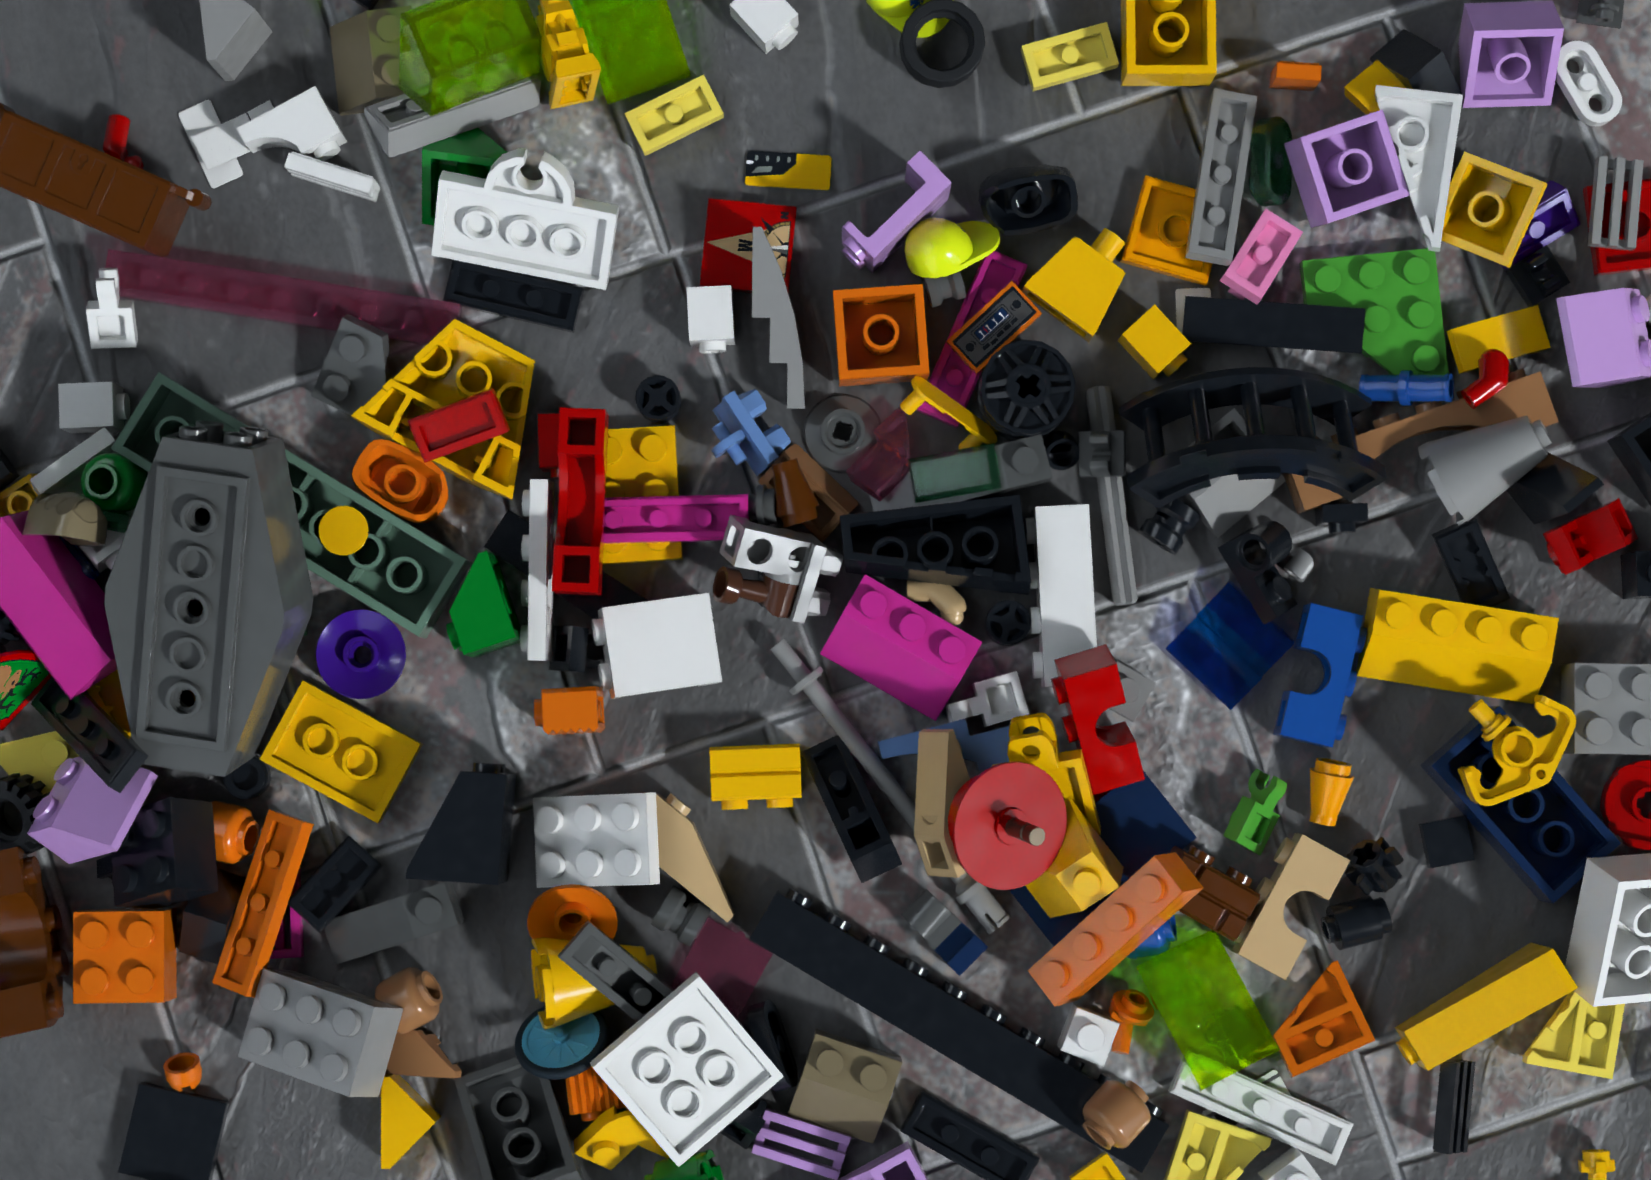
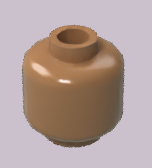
M408 967L381 981L375 989V999L404 1008L397 1030L399 1034L416 1030L434 1020L439 1013L440 1003L443 1000L442 990L436 978L430 972L421 971L416 967Z
M1107 1080L1084 1105L1082 1114L1085 1122L1082 1126L1086 1133L1103 1148L1108 1150L1112 1146L1121 1149L1126 1148L1151 1120L1150 1111L1145 1104L1149 1098L1142 1088L1130 1080L1125 1084L1116 1080Z

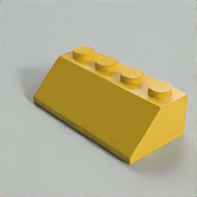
M1370 588L1363 626L1367 628V636L1364 648L1358 656L1357 676L1534 704L1535 695H1538L1552 663L1559 618Z

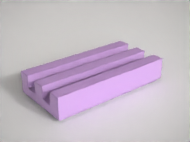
M766 1108L762 1117L765 1123L756 1136L751 1153L838 1180L851 1136ZM773 1121L838 1142V1148L834 1150L769 1129L770 1122ZM765 1138L833 1160L832 1167L763 1145Z

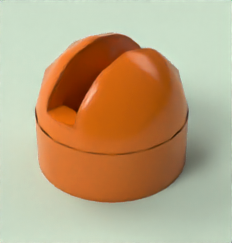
M194 1053L176 1054L167 1059L163 1065L167 1082L172 1089L178 1092H183V1088L188 1086L193 1090L201 1081L202 1067L199 1056Z

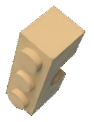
M1295 833L1292 840L1286 837L1277 849L1273 861L1279 864L1270 879L1264 877L1255 891L1261 894L1260 900L1249 919H1246L1247 922L1237 940L1234 941L1235 945L1232 949V952L1284 980L1287 979L1307 942L1306 939L1293 933L1287 927L1283 915L1286 902L1292 895L1301 891H1309L1322 899L1329 900L1350 862L1349 859L1299 833Z

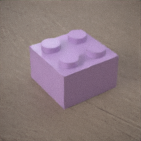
M1383 109L1284 143L1311 228L1328 224L1410 195Z

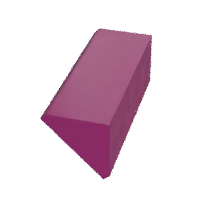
M29 510L3 516L0 518V609L71 701L117 670L104 606L105 593L61 536L22 535Z

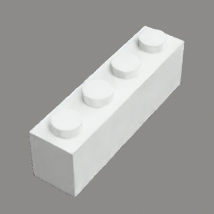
M1089 504L1037 506L1032 510V518H1025L1026 545L1034 544L1035 562H1029L1030 589H1036L1037 607L1029 608L1031 618L1030 632L1031 634H1039V652H1032L1033 679L1041 678V688L1052 687L1051 678L1058 677L1055 659L1097 647Z

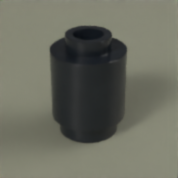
M1365 896L1328 906L1326 908V917L1321 918V927L1326 941L1329 944L1334 943L1339 950L1381 940L1383 934L1392 931V920L1387 904L1382 897L1372 899L1371 896Z

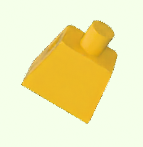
M1106 228L1101 231L1091 246L1075 236L1027 281L1022 292L1032 302L1084 340L1090 342L1125 275V272L1112 262L1125 245V242L1114 232Z

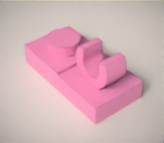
M1265 209L1223 274L1220 282L1230 287L1228 293L1239 300L1247 298L1258 305L1303 231L1268 209Z

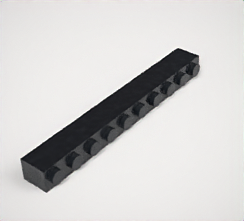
M789 888L786 895L779 890L776 892L750 936V940L1137 1171L1143 1172L1169 1127V1124L1160 1118L1164 1111L1163 1109L1147 1101L1145 1104L1150 1111L1151 1120L1132 1143L1123 1149L1113 1146L1110 1150L1103 1148L1084 1130L1082 1125L1085 1119L1082 1109L1096 1091L1107 1080H1113L1112 1078L1101 1073L1096 1080L1082 1071L1085 1063L1075 1056L1061 1051L1059 1056L1054 1055L1043 1048L1046 1040L1025 1027H1022L1021 1031L1017 1033L1004 1025L1007 1016L985 1003L980 1010L965 1002L968 993L946 980L941 987L926 978L929 973L928 969L908 957L901 964L887 955L890 947L873 936L867 934L864 941L848 932L852 924L838 915L828 911L825 918L809 909L813 901L794 889Z

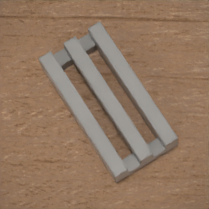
M1598 156L1595 159L1587 246L1629 251L1636 248L1644 160L1634 159L1633 161H1627L1626 158L1619 157L1608 159V156ZM1607 169L1614 170L1608 238H1602ZM1625 171H1628L1623 240L1619 239L1624 175Z

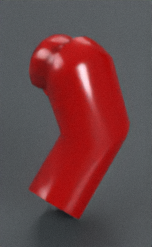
M1488 349L1480 356L1478 360L1479 379L1461 391L1464 401L1472 409L1477 408L1507 386L1509 361L1507 356L1498 349Z

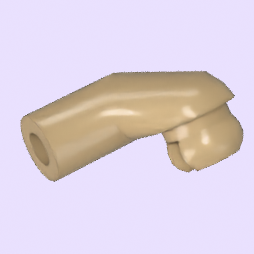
M907 580V599L913 602H932L941 612V618L954 626L964 620V612L967 609L965 600L951 585Z

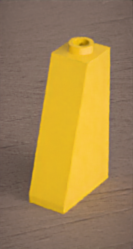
M1529 943L1396 1026L1395 1029L1401 1037L1396 1042V1045L1410 1065L1417 1063L1419 1067L1429 1071L1571 993L1578 987L1553 948Z

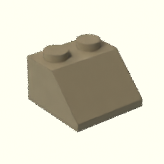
M411 5L367 10L329 27L340 116L364 113V107L426 87L419 21Z
M815 1029L788 1116L873 1144L888 1108L902 1065L901 1056Z

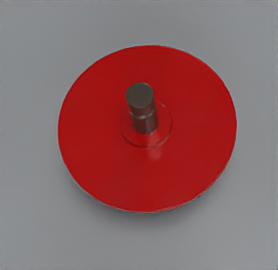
M1017 761L994 765L981 774L969 779L954 796L948 814L949 835L960 865L976 882L997 890L1020 888L1039 878L1057 857L1064 841L1067 825L1065 801L1056 782L1039 767Z

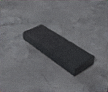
M453 260L443 301L444 303L574 333L584 289L517 272Z
M923 1090L920 1091L900 1127L902 1133L985 1180H1029L1040 1160V1157Z

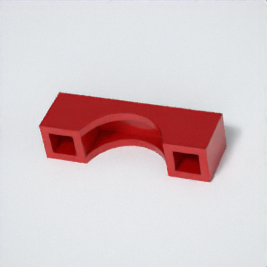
M559 407V502L552 575V591L556 594H602L609 415L606 409Z

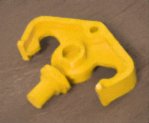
M1535 695L1533 700L1535 702L1534 708L1540 716L1550 715L1556 722L1552 732L1537 738L1526 728L1519 726L1507 727L1512 719L1507 714L1503 716L1500 713L1495 714L1483 699L1475 702L1468 711L1483 726L1481 728L1483 731L1481 737L1486 742L1493 739L1492 754L1497 764L1501 767L1502 772L1494 787L1485 789L1480 783L1482 774L1476 767L1463 766L1458 768V774L1461 777L1469 799L1475 804L1492 806L1548 784L1576 726L1574 712L1567 706L1546 696Z

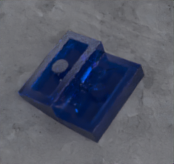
M1229 580L1165 649L1231 710L1294 645L1295 641L1273 620L1264 625L1247 596Z

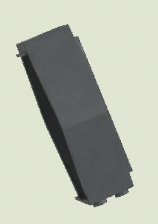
M201 420L196 421L195 426H180L179 432L162 437L105 586L104 606L131 738L148 755L143 764L226 777L256 756L312 615L313 593L283 439L268 437V430L264 428L240 427V432L223 430L224 424L221 422ZM199 508L206 509L210 514V521L207 525L200 524L196 519V511ZM191 599L198 600L202 604L203 611L200 616L190 613L188 604ZM183 690L193 692L195 695L194 705L188 706L181 700Z

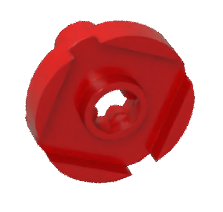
M1637 760L1627 765L1619 766L1613 771L1612 776L1603 787L1600 809L1603 823L1621 843L1636 849L1651 850V811H1649L1647 818L1641 815V809L1637 807V800L1643 798L1645 792L1651 793V760Z

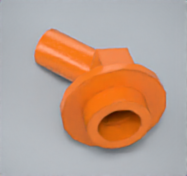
M1134 989L1116 991L1111 998L1108 1009L1110 1018L1120 1024L1111 1051L1114 1053L1128 1055L1133 1026H1146L1154 1016V1009L1147 996Z

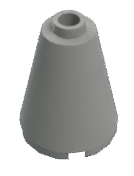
M1526 415L1427 441L1418 446V452L1421 460L1426 457L1429 458L1434 468L1426 472L1451 516L1456 514V523L1461 525L1471 520L1548 456L1546 446L1552 444V440L1540 419L1532 422L1529 416Z

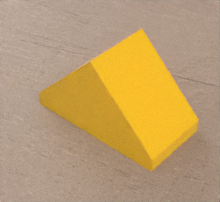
M385 1074L381 1086V1169H390L442 1117L400 1075Z

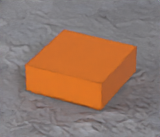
M1279 61L1270 73L1269 88L1314 91L1321 81L1322 65L1318 63Z

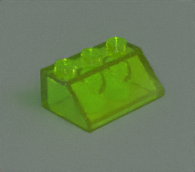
M435 0L401 13L399 89L426 113L433 116L539 73L542 36L527 0Z
M1211 930L1183 942L1136 966L1135 973L1199 1092L1280 1051L1215 931Z

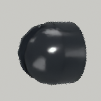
M1066 431L1050 433L1044 440L1051 468L1066 470L1078 462V443Z

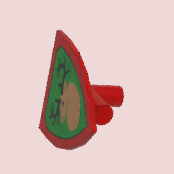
M15 650L0 653V730L2 731L51 677V674L33 651Z

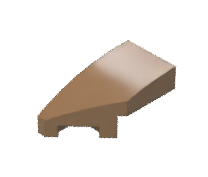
M416 1029L405 1034H396L385 1074L461 1078L462 1070L457 1064H452L438 1046L441 1042L435 1033L425 1035L423 1030Z

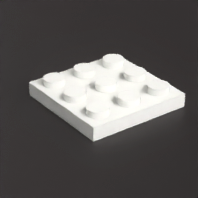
M697 972L692 974L590 1062L597 1074L678 1167L784 1077Z

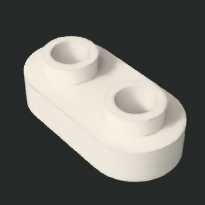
M1571 41L1563 45L1560 50L1555 79L1581 122L1595 127L1607 124L1617 116L1622 106V96L1597 51L1590 44L1583 41ZM1568 60L1577 62L1579 73H1572L1567 69L1566 63ZM1590 98H1596L1601 102V111H1594L1590 108Z

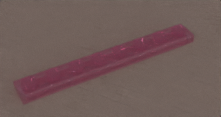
M108 249L105 268L117 267L119 298L337 331L342 317L349 314L388 333L389 340L427 345L454 319L460 321L462 305L459 303Z

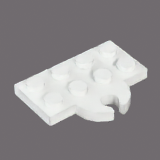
M518 148L502 154L491 165L486 179L442 170L438 181L432 256L606 290L610 276L619 205L575 197L574 181L569 171L553 155L544 151L538 167L543 175V178L540 180H530L521 173L520 168L525 164L528 156L527 148Z

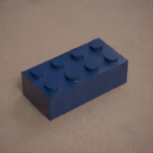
M1489 706L1495 714L1506 715L1500 706ZM1473 718L1420 766L1539 901L1554 904L1583 878L1587 858L1606 857L1621 842L1557 770L1548 784L1496 805L1483 806L1472 802L1466 794L1457 769L1463 766L1476 767L1482 774L1480 783L1485 789L1494 787L1502 772L1501 767L1497 764L1492 754L1493 739L1486 742L1481 737L1483 734L1481 728L1483 726ZM1511 720V723L1507 727L1517 725L1513 722V720Z

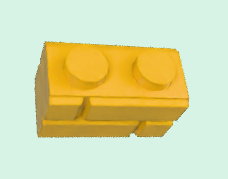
M800 744L709 747L711 801H721V810L748 809V800L766 799V808L793 807V798H802Z

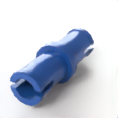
M1402 370L1399 375L1362 374L1359 381V391L1371 398V401L1399 402L1401 406H1412L1413 402H1452L1454 398L1455 385L1453 374L1414 375L1412 370Z

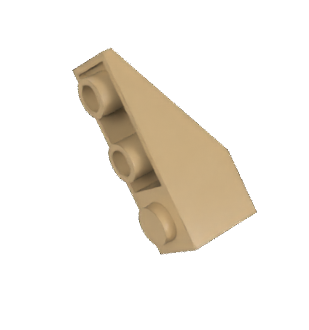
M923 729L919 731L914 837L928 876L958 878L966 873L956 857L948 830V814L952 800L962 785L970 779L954 729Z

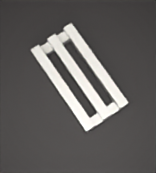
M296 152L288 153L284 168L293 177L373 202L377 201L381 187L373 176Z

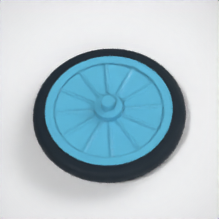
M545 1006L533 1012L522 1023L515 1038V1054L520 1065L534 1076L556 1080L573 1077L591 1067L590 1062L606 1049L609 1040V1028L602 1013L596 1011L555 1028L543 1029L538 1012L545 1011Z

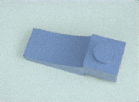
M966 719L928 728L954 729L956 738L961 746L963 759L975 762L977 771L986 770L992 767V764L1009 762V726L972 736L969 734ZM919 731L878 741L881 759L918 754Z

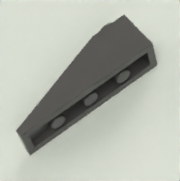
M1042 434L872 480L866 482L872 510L875 512L986 499L1049 483L1053 477Z
M589 920L558 954L562 961L636 1022L675 990V988Z

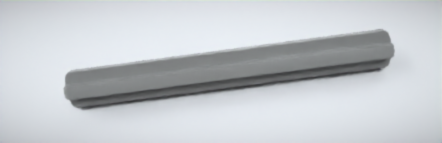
M1109 386L1088 388L1086 399L1090 430L1116 431L1111 389ZM1097 477L1112 600L1114 605L1117 606L1134 604L1137 602L1138 597L1122 477Z

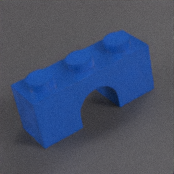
M1314 603L1303 605L1294 649L1312 653L1319 659L1324 672L1323 680L1318 689L1310 694L1294 691L1283 692L1273 735L1325 748L1333 747L1335 740L1340 741L1342 739L1347 721V715L1341 714L1345 696H1352L1357 679V671L1351 670L1355 653L1362 652L1367 636V628L1361 626L1363 615Z

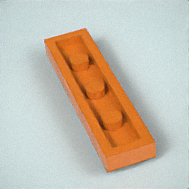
M268 810L212 981L213 984L245 997L255 998L263 968L267 969L314 825L313 823L279 811Z

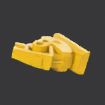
M539 0L540 5L537 6L539 15L535 17L542 68L547 81L551 82L550 91H548L550 110L593 101L601 66L594 54L589 52L584 29L579 27L569 0Z

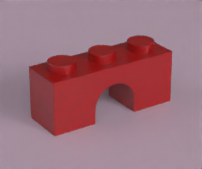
M1104 644L1055 659L1058 677L1051 678V683L1058 704L1065 703L1068 713L1067 716L1061 717L1062 726L1068 743L1075 742L1076 748L1082 749L1093 795L1145 780L1137 744L1126 722L1123 721L1110 726L1096 724L1098 718L1105 710L1126 703L1117 663L1108 646Z

